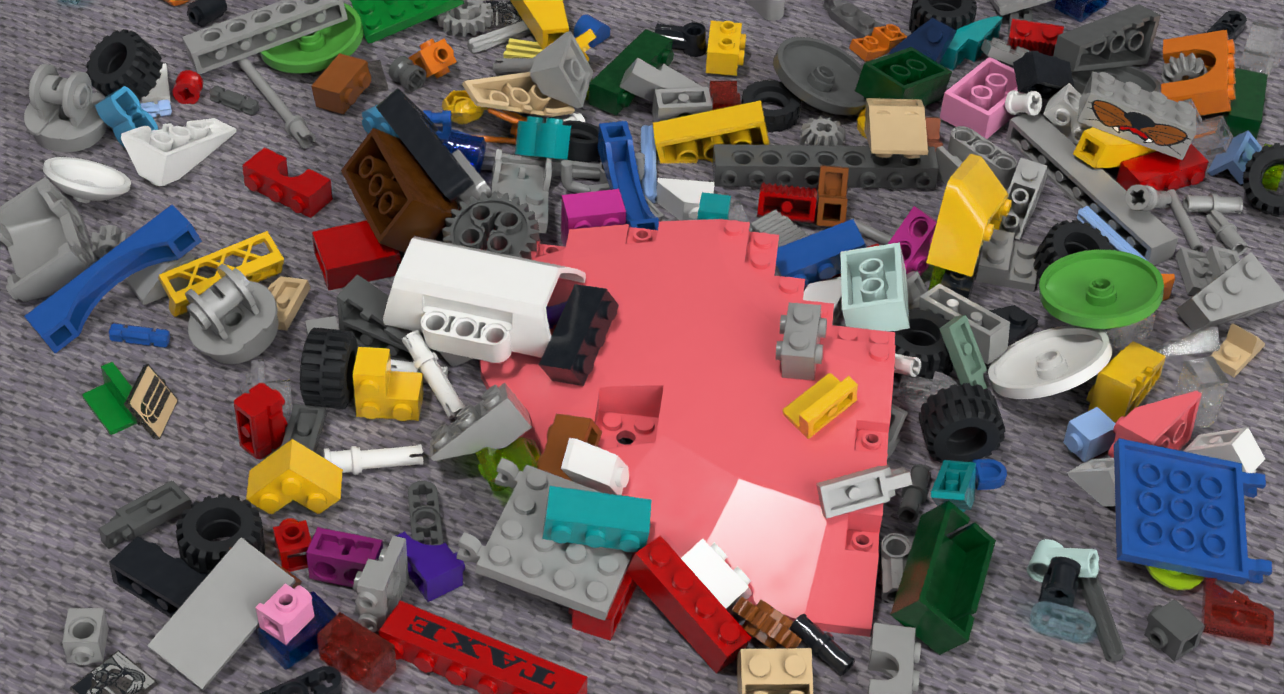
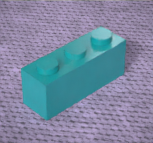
M550 486L545 509L542 539L552 540L557 543L567 542L588 545L593 548L604 547L619 549L625 552H637L647 544L650 531L652 500Z

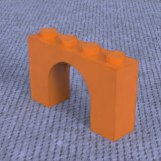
M1227 30L1164 39V63H1170V56L1179 58L1181 52L1185 57L1193 53L1195 58L1201 57L1204 61L1207 73L1194 79L1161 84V93L1167 99L1175 102L1184 101L1189 103L1196 109V116L1231 111V100L1236 99L1234 84H1236L1234 69H1236L1234 58L1235 44L1234 39L1228 38Z

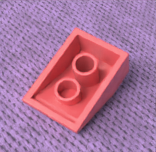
M1193 391L1134 408L1126 417L1121 416L1113 429V433L1116 435L1114 443L1109 449L1108 456L1114 458V444L1119 438L1180 450L1191 439L1202 393Z

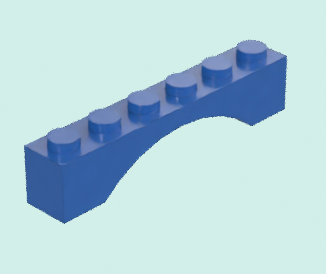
M627 121L600 123L598 152L610 190H620L626 210V224L633 228L658 230L659 218L651 212L640 183L633 139Z
M172 204L24 317L50 349L57 353L80 335L85 321L93 308L118 283L146 267L180 259L201 243L202 240L192 224Z

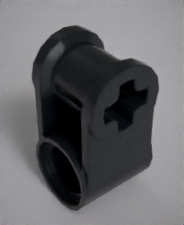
M1053 557L1050 560L1047 573L1044 574L1038 603L1072 611L1081 565L1067 557Z

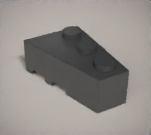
M356 275L336 296L339 329L353 331L358 347L390 349L391 359L413 362L414 359L402 342V339L413 331L384 325L383 317L389 296L359 275Z

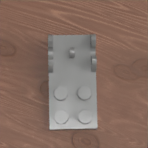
M496 149L491 176V191H496L498 198H502L505 193H508L509 201L519 197L520 205L527 203L529 211L535 212L539 233L546 234L552 158H546L544 171L527 168L526 166L501 163L502 149Z

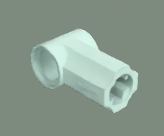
M1045 539L1038 543L1027 567L1029 576L1042 583L1050 560L1053 557H1067L1081 565L1078 577L1096 578L1099 571V556L1096 549L1064 548L1054 540Z

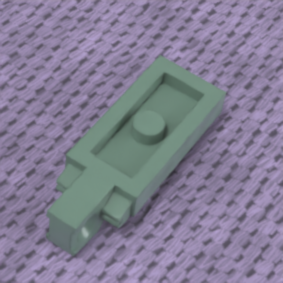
M956 316L939 328L954 370L961 385L963 383H970L971 386L978 384L983 389H986L987 386L983 373L987 369L967 316Z

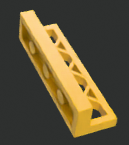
M268 231L159 274L158 279L169 297V310L171 314L176 317L188 312L187 306L190 303L185 296L188 290L192 289L198 295H201L221 279L218 271L211 278L198 276L199 268L208 266L217 269L221 264H224L228 256L235 255L244 258L240 266H226L231 270L237 268L249 281L258 283L282 273L284 258ZM263 242L270 251L269 254L264 256L251 253L253 246ZM177 277L190 280L186 288L175 292L169 280Z

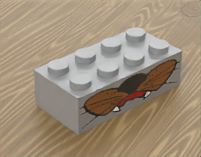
M1092 71L1079 100L1077 122L1183 160L1196 134V109L1187 102H1175L1167 99L1160 92L1153 91L1151 93L1145 91L1133 82L1124 83L1116 80L1108 73Z

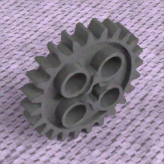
M494 191L491 198H487L486 194L481 192L480 200H476L471 195L470 204L467 205L460 201V211L452 209V218L445 219L446 227L442 231L444 236L443 242L481 250L487 249L486 251L531 260V251H537L536 242L540 241L538 220L535 219V212L529 211L527 203L520 205L519 197L509 201L508 193H505L502 198H498L497 192Z

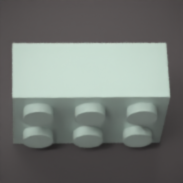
M900 242L840 252L842 312L846 327L880 331H898L910 328L906 268Z

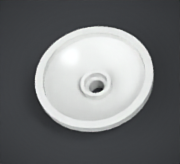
M55 157L47 159L43 165L44 174L56 187L64 193L73 196L74 200L82 203H90L91 200L104 201L119 197L128 192L131 186V180L122 172L89 160Z

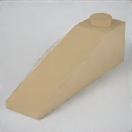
M530 72L467 80L462 84L476 106L548 117L568 115L575 111L573 106L542 94L537 84L532 81Z

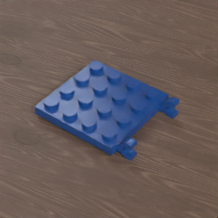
M1120 438L1115 442L1114 474L1117 560L1237 584H1245L1247 581L1261 584L1263 582V575L1269 576L1272 574L1271 561L1248 558L1244 495L1255 498L1257 496V488L1263 489L1266 486L1265 474L1242 472V463Z

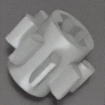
M116 225L100 226L99 233L92 232V253H97L102 258L127 239V232L122 233Z

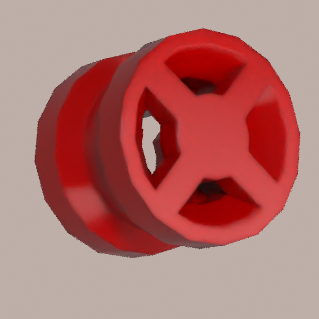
M191 70L180 72L172 91L175 100L181 104H195L199 100L200 91L203 88L204 82L202 77L197 72Z

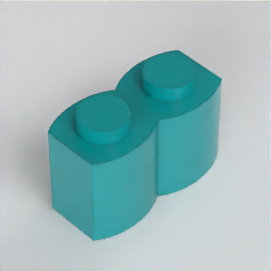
M527 116V122L518 121L516 155L568 159L571 126L563 125L562 119L546 118V123H543L544 118Z

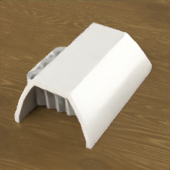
M414 236L395 275L383 322L384 325L412 331L419 330L424 335L426 345L436 351L493 363L504 362L510 357L511 352L542 358L552 336L547 319L546 306L558 279L562 278L585 283L586 273L575 268Z

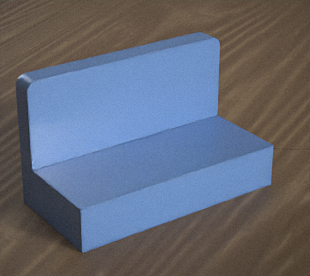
M1247 130L1221 144L1207 172L1210 176H1213L1228 169L1239 184L1242 185L1244 184L1243 172H1245L1247 161L1252 159V155L1256 151L1260 152L1262 147Z

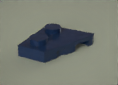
M931 18L891 49L889 54L913 47L940 64L957 30L937 19Z

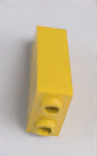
M510 0L542 50L564 33L569 32L563 0Z
M1092 127L1083 131L1073 155L1097 169L1120 167L1122 161L1153 153L1156 150Z

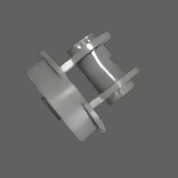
M42 64L36 69L29 83L30 103L24 113L25 126L28 132L34 135L36 141L48 150L76 152L87 149L96 144L106 132L107 124L100 118L95 107L105 97L98 92H92L91 79L87 73L76 71L69 78L59 76L58 70L54 65Z
M221 264L217 267L221 279L201 295H198L192 289L185 293L190 303L187 306V310L191 314L188 322V334L193 345L213 360L223 364H239L257 357L273 342L279 325L277 303L268 288L257 282L249 281L237 268L231 270L226 265Z

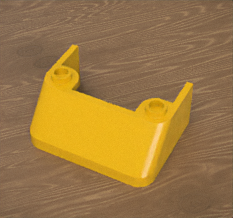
M970 153L950 177L944 192L926 261L928 264L970 277L973 276L981 246L984 241H990L994 229H1000L1003 216H1008L1012 200L1008 199V192L983 157Z

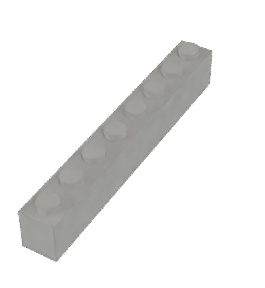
M1025 113L1010 119L1006 140L1028 160L1047 165V178L1080 208L1083 209L1085 206H1089L1153 265L1173 258L1179 237L1150 211L1129 208L1125 201L1127 191L1102 168L1095 169L1073 155L1076 145L1043 115L1038 113L1035 116H1031Z

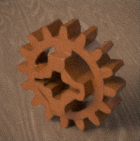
M741 596L732 608L734 612L746 620L742 625L744 630L770 649H775L778 643L786 649L797 648L803 640L789 630L793 621L762 599L755 606Z

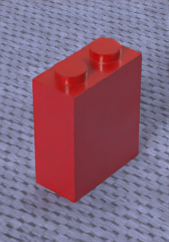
M367 220L312 232L314 254L328 291L346 287L356 275L370 282L393 277L397 273V264L401 263L399 250L380 244Z

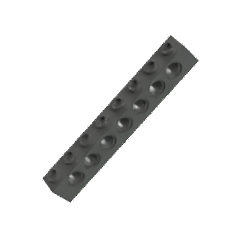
M714 144L712 161L714 186L761 187V184L765 182L766 185L768 183H771V185L776 183L777 186L782 184L783 187L787 184L788 187L793 185V187L804 186L814 188L818 187L820 165L849 168L847 188L925 189L936 187L939 171L935 147H928V155H920V158H906L903 154H892V157L882 158L871 154L869 146Z

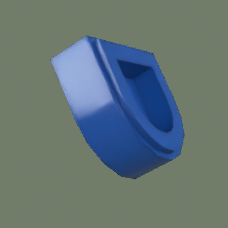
M992 459L972 460V462L976 463L975 484L977 490L997 489L1004 485L1007 470L1001 462Z

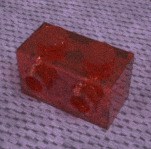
M341 612L317 634L320 660L336 668L339 672L373 693L397 670L395 645Z

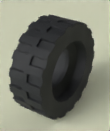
M778 80L756 81L754 84L748 85L747 89H744L741 104L761 100V103L772 102L784 107L777 110L763 108L768 132H782L796 125L800 115L801 99L794 95L782 82Z

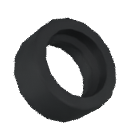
M563 121V125L571 126L567 160L588 163L599 160V128L582 121Z

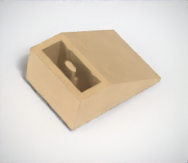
M866 98L864 131L871 154L882 158L892 157V154H903L906 158H920V155H928L925 109L922 100Z
M812 648L740 649L737 654L738 694H813Z

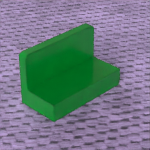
M110 362L101 366L104 384L83 393L82 396L107 432L113 435L144 421V419L130 404L135 390L116 365ZM141 402V412L144 414L143 405Z

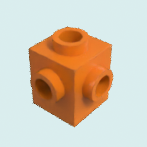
M433 38L419 45L420 51L408 57L413 61L414 65H418L425 70L426 78L435 75L436 79L451 72L449 66L457 62L454 57V51L447 44L445 38L436 43Z

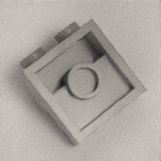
M994 229L990 241H984L980 248L981 253L978 254L974 269L978 271L976 281L1034 292L1038 270L1034 269L1033 263L1035 261L1034 254L1039 246L1013 242L1015 233Z
M392 536L388 548L381 550L379 560L368 559L363 572L358 571L353 585L354 592H357L355 612L360 616L357 624L364 631H379L403 596L409 581L406 538Z

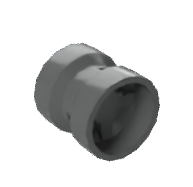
M406 56L396 58L389 68L390 78L397 83H401L402 87L410 92L421 88L426 80L425 70L418 65H414L413 61Z

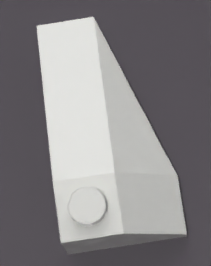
M212 118L187 121L185 127L173 126L171 123L163 124L162 129L151 130L149 126H142L121 133V140L138 175L149 180L153 185L165 186L183 177L233 136L237 129Z

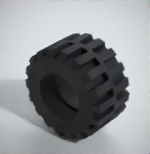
M913 0L909 30H911L912 34L931 18L937 19L957 30L975 21L976 1Z
M122 29L120 32L117 30L112 32L110 36H105L101 43L98 42L95 46L96 48L91 52L90 60L86 64L88 69L86 73L91 79L92 86L105 97L126 86L137 96L139 101H141L143 96L146 97L150 94L149 91L152 88H155L157 85L156 81L161 76L159 71L163 66V63L160 61L162 58L158 51L137 33L127 29Z
M1274 143V146L1268 147L1266 145L1262 147L1260 152L1256 151L1252 155V159L1247 161L1245 172H1243V185L1248 200L1251 201L1256 209H1260L1264 214L1269 213L1275 217H1280V215H1284V195H1273L1267 192L1262 183L1263 175L1269 168L1276 165H1284V145Z
M1065 220L1060 224H1055L1049 230L1034 254L1035 261L1033 265L1034 269L1038 270L1036 275L1040 279L1045 269L1062 257L1082 251L1114 250V248L1108 244L1110 240L1100 234L1101 231L1099 229L1090 227L1091 224L1086 222L1081 224L1078 220H1072L1070 223L1068 220Z
M913 308V310H909L910 328L888 331L895 332L896 354L917 357L921 361V370L916 377L894 373V378H898L897 382L901 384L909 382L912 387H917V384H922L923 387H930V382L937 385L941 383V379L946 380L949 377L950 372L953 370V363L939 329L950 321L945 320L944 315L940 313L935 314L933 310L929 309L925 311L920 310V308Z
M313 328L309 332L304 343L300 365V391L305 405L334 409H346L354 394L353 370L358 350L357 340L353 331Z
M963 383L960 386L954 384L950 385V388H942L937 391L936 395L929 396L927 403H923L920 408L921 412L918 418L926 448L932 458L936 457V461L943 463L944 460L972 462L974 459L987 458L992 455V451L1000 447V442L1004 441V432L1006 431L996 398L989 389H983L981 385L971 386L970 383Z
M218 494L217 498H211V496L204 497V501H196L191 504V509H185L181 514L182 519L177 521L176 538L180 559L200 574L205 573L209 575L229 552L230 547L232 548L241 537L262 554H265L263 526L259 511L256 507H252L251 502L248 500L240 501L239 496L232 495L228 498L225 494ZM219 537H231L223 541H211Z

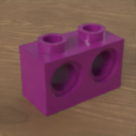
M317 527L306 552L309 579L353 587L357 572H363L367 560H379L381 550L383 549V540Z

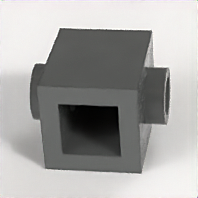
M1174 599L1163 607L1161 605L1156 606L1147 617L1148 625L1144 635L1155 648L1161 649L1175 662L1198 646L1205 625L1190 610L1184 608Z

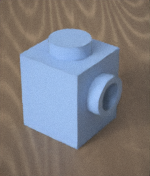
M1096 407L1069 421L1063 443L1083 462H1086L1110 449L1115 440L1116 434L1113 433V429L1116 423Z

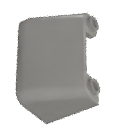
M46 177L0 206V242L7 246L16 273L7 277L8 284L6 289L15 300L20 299L23 302L51 296L97 261L95 253H92V244L79 211Z

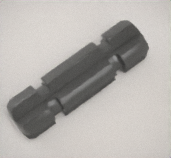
M214 86L209 91L211 101L216 103L222 102L221 104L240 112L243 110L244 113L251 116L259 111V102L250 97L247 99L242 94L220 86Z

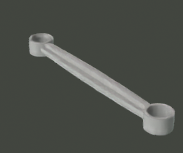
M460 150L475 169L492 170L495 153ZM502 153L501 163L526 166L527 168L544 171L546 158ZM552 158V176H561V162L564 161L563 159ZM572 161L573 178L598 179L601 184L608 183L602 162L595 164Z

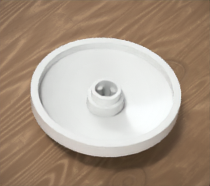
M1074 325L1055 327L1029 335L1008 346V350L992 361L988 369V375L993 389L1001 396L1013 399L1046 397L1074 388L1094 377L1110 361L1112 348L1108 335L1101 329L1084 328Z

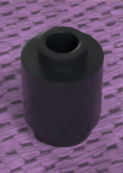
M195 0L188 4L187 16L193 24L203 27L222 17L227 10V3L225 0Z

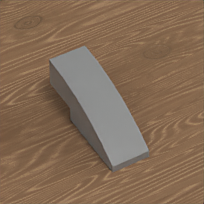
M637 58L625 71L620 84L622 89L652 102L655 89L702 87L665 64L656 69L640 58Z

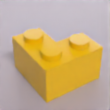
M358 347L353 370L356 417L419 421L424 395L423 373L391 371L390 349Z
M291 439L249 470L246 500L268 514L276 513L292 500L316 514H320L341 499L343 469Z

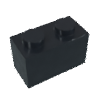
M1029 51L1023 57L1013 62L1018 92L1028 94L1030 91H1037L1041 98L1049 100L1051 96L1068 83L1074 87L1071 65L1068 61L1058 59L1055 56H1048L1038 51Z

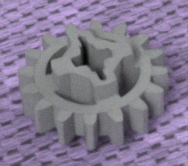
M463 0V5L437 15L439 27H443L445 32L452 30V35L454 36L457 33H462L463 37H466L467 33L475 36L476 31L485 32V27H491V21H493V9H491V3H486V0Z

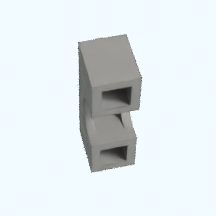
M874 623L870 641L868 670L885 673L892 679H870L867 694H912V691H918L920 671L913 670L914 663L919 664L921 643L915 642L916 628Z

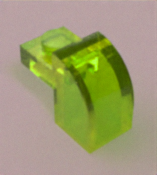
M520 437L501 450L484 447L475 454L479 460L478 469L484 479L488 481L492 491H501L510 488L495 484V479L499 473L497 472V466L501 458L513 462L517 465L519 471L523 472L526 465L537 468L541 452L535 440Z

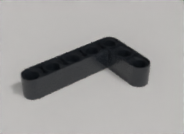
M399 88L376 106L436 186L451 202L455 201L474 184V181L437 136L436 132L439 130L435 124Z

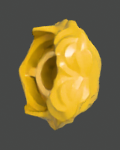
M453 90L442 101V110L451 111V120L460 125L478 120L484 113V110L488 109L487 107L476 106L466 90Z

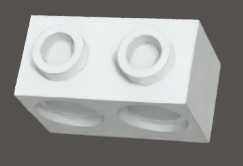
M1068 83L1049 98L1043 114L1077 146L1083 131L1092 127L1077 122L1081 94Z

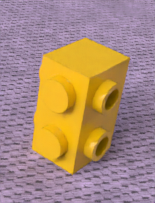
M711 21L705 73L737 76L738 65L743 66L746 43V34H741L742 23Z

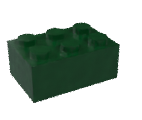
M909 47L864 63L855 92L862 95L865 100L866 98L922 100L923 105L926 106L943 99L952 71L913 47Z

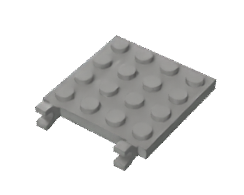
M501 458L497 466V472L499 473L495 479V484L511 487L514 490L486 546H483L475 536L464 532L458 543L460 549L457 553V559L476 563L475 573L605 621L635 552H625L619 549L604 547L593 548L588 545L567 542L557 543L552 540L542 539L545 509L550 486L603 492L526 465L522 472L519 471L517 465L513 462Z

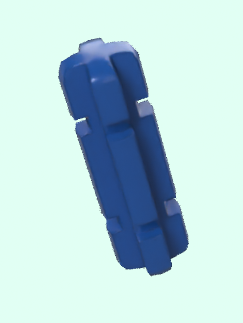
M114 323L109 329V338L114 342L126 340V343L151 346L154 343L155 347L165 348L168 347L170 342V331L158 328L156 331H153L154 328L128 325V328H125V324Z

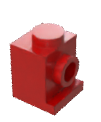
M294 518L285 519L279 526L273 527L280 565L288 572L308 568L307 554L291 558L287 557L307 552L312 541L306 520L298 522Z

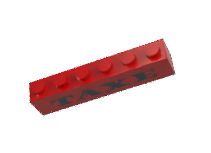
M401 600L379 630L381 651L388 657L410 662L423 672H434L446 677L454 685H465L477 690L479 694H587V676Z

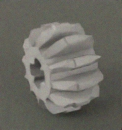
M1181 52L1179 58L1170 56V63H1164L1161 79L1164 83L1194 79L1206 74L1207 68L1201 57L1195 58L1193 53L1185 57Z
M819 116L817 120L809 118L808 122L802 125L799 143L800 145L845 146V128L840 126V121H831V117L823 119Z

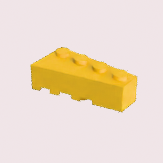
M761 100L653 123L655 146L660 164L697 163L698 159H706L712 163L714 144L770 145Z

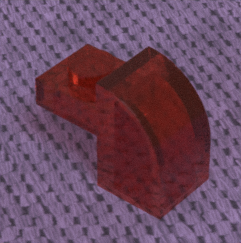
M710 81L708 88L713 105L712 110L740 105L737 81Z

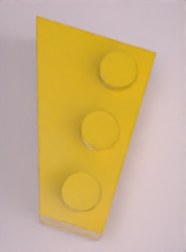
M1132 341L1123 350L1121 349L1098 373L1096 383L1092 386L1087 396V401L1090 402L1088 411L1098 407L1115 423L1121 416L1126 417L1134 408L1140 405L1159 379L1166 356Z

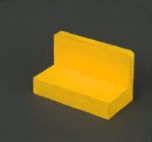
M829 373L783 409V415L809 439L857 401L858 384L850 376L840 382L833 374Z

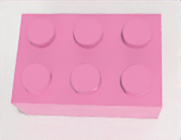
M988 57L944 92L940 119L956 127H968L988 139L1015 116L1008 113L1005 107L1007 94L1012 90L1018 91L1014 69Z

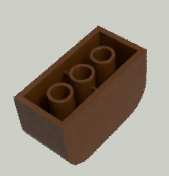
M373 128L341 170L378 242L406 253L414 236L435 240L442 232V229L446 227L445 219L452 218L451 210H458L456 201L451 202L440 191L402 140Z

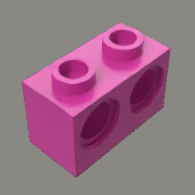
M915 206L911 209L888 244L900 242L906 273L918 271L921 276L929 267L926 261L937 220Z

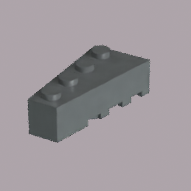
M1140 4L1058 35L1053 56L1070 62L1073 72L1148 64L1161 15Z

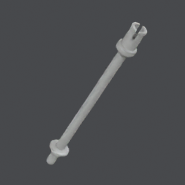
M247 57L236 61L286 122L284 129L288 135L294 136L302 148L306 149L313 146L308 137L312 142L316 141V137L308 129L305 119L300 115H293Z

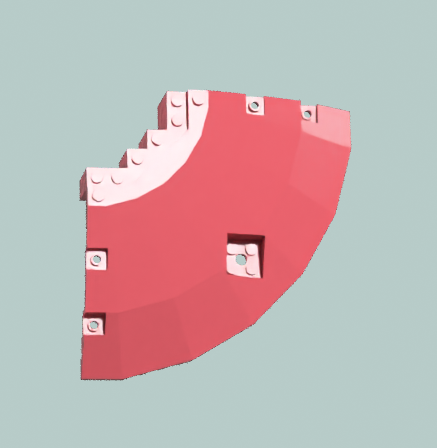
M724 219L659 221L658 230L629 227V224L569 229L566 247L540 244V241H537V251H531V260L575 268L586 273L585 283L559 278L547 306L550 307L567 301L574 285L577 284L606 288L619 307L617 315L612 320L608 329L605 342L594 361L593 370L588 375L584 386L552 381L539 366L541 358L511 352L510 357L504 362L493 363L479 360L481 379L486 389L488 390L494 385L500 387L503 383H506L529 412L532 428L514 441L523 454V459L530 466L537 468L538 459L544 453L547 443L548 429L553 424L556 413L591 418L602 431L598 448L618 455L629 467V481L627 486L623 488L622 496L652 500L650 531L647 544L661 535L678 556L682 558L702 539L709 546L715 542L728 556L725 560L732 570L738 566L751 580L748 586L752 595L747 600L755 606L762 599L793 622L801 614L805 613L822 631L870 637L879 558V533L884 503L826 519L822 514L816 483L887 465L888 433L895 365V332L832 325L834 304L803 300L805 279L775 276L779 235L750 232V222ZM789 302L821 305V318L827 319L826 337L820 338L819 343L823 345L822 364H816L814 380L782 378L781 361L776 360L777 341H783L784 334H780L781 315H787ZM554 325V327L550 329L551 335L553 334L556 325ZM827 374H833L840 382L850 376L858 384L857 401L809 439L783 415V409ZM628 438L633 440V442L629 445L619 443L618 440Z

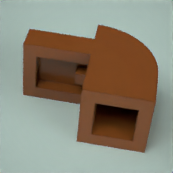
M820 165L816 201L817 226L833 227L846 222L848 167Z

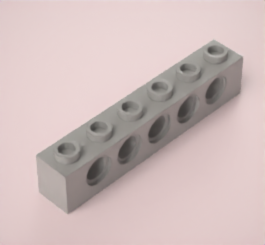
M282 0L188 34L182 38L188 57L196 72L200 75L346 21L348 18L343 0Z

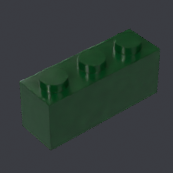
M1235 69L1236 84H1234L1236 99L1231 100V111L1222 112L1220 124L1225 125L1223 135L1235 137L1249 130L1253 137L1257 139L1262 123L1268 74Z

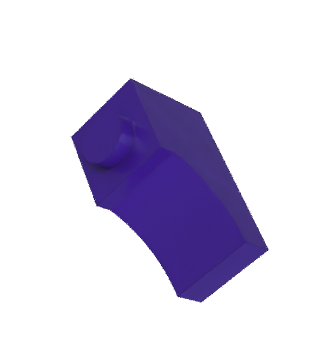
M405 531L396 535L397 537L406 538L408 576L427 602L463 585L464 561L457 559V552L453 553L446 543L441 545L423 544L412 539Z

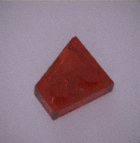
M1205 577L1201 621L1205 625L1203 632L1270 646L1274 633V611L1260 603L1251 601L1248 596L1236 589L1233 593H1230L1215 584L1217 578Z

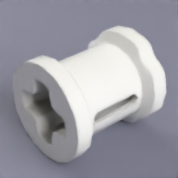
M1012 90L1007 94L1005 107L1011 115H1017L1021 112L1035 116L1041 110L1042 98L1037 91H1030L1026 94Z

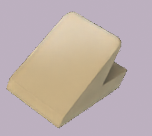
M1232 323L1226 340L1210 355L1208 363L1235 377L1262 350L1265 343L1257 336Z

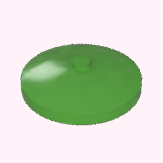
M344 3L348 20L259 52L260 56L267 65L282 72L300 74L324 70L339 53L351 56L359 47L363 38L360 16L354 8Z
M1088 250L1062 257L1045 269L1039 281V296L1043 307L1055 318L1084 328L1110 329L1137 323L1153 314L1163 300L1164 283L1159 270L1152 263L1137 255L1116 250Z

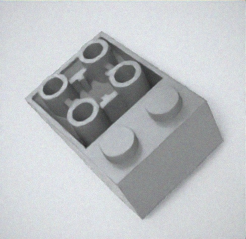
M503 383L500 387L494 385L481 396L483 398L482 401L474 407L471 404L464 407L456 415L458 418L449 426L446 424L441 425L431 434L430 458L433 461L505 448L532 428L528 410L506 383Z

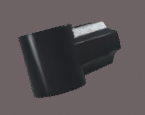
M692 22L682 27L657 23L655 33L672 39V49L683 50L690 57H700L705 54L706 28L703 24Z

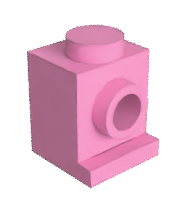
M285 583L265 604L259 603L255 607L260 628L285 645L315 617L312 596L300 585L293 589Z

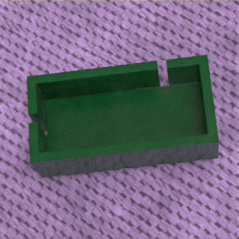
M949 500L921 515L890 614L903 626L916 628L915 635L939 655L969 641L975 619L972 614L977 611L996 542L991 535L975 522L947 537V534L968 524L970 520L965 513Z

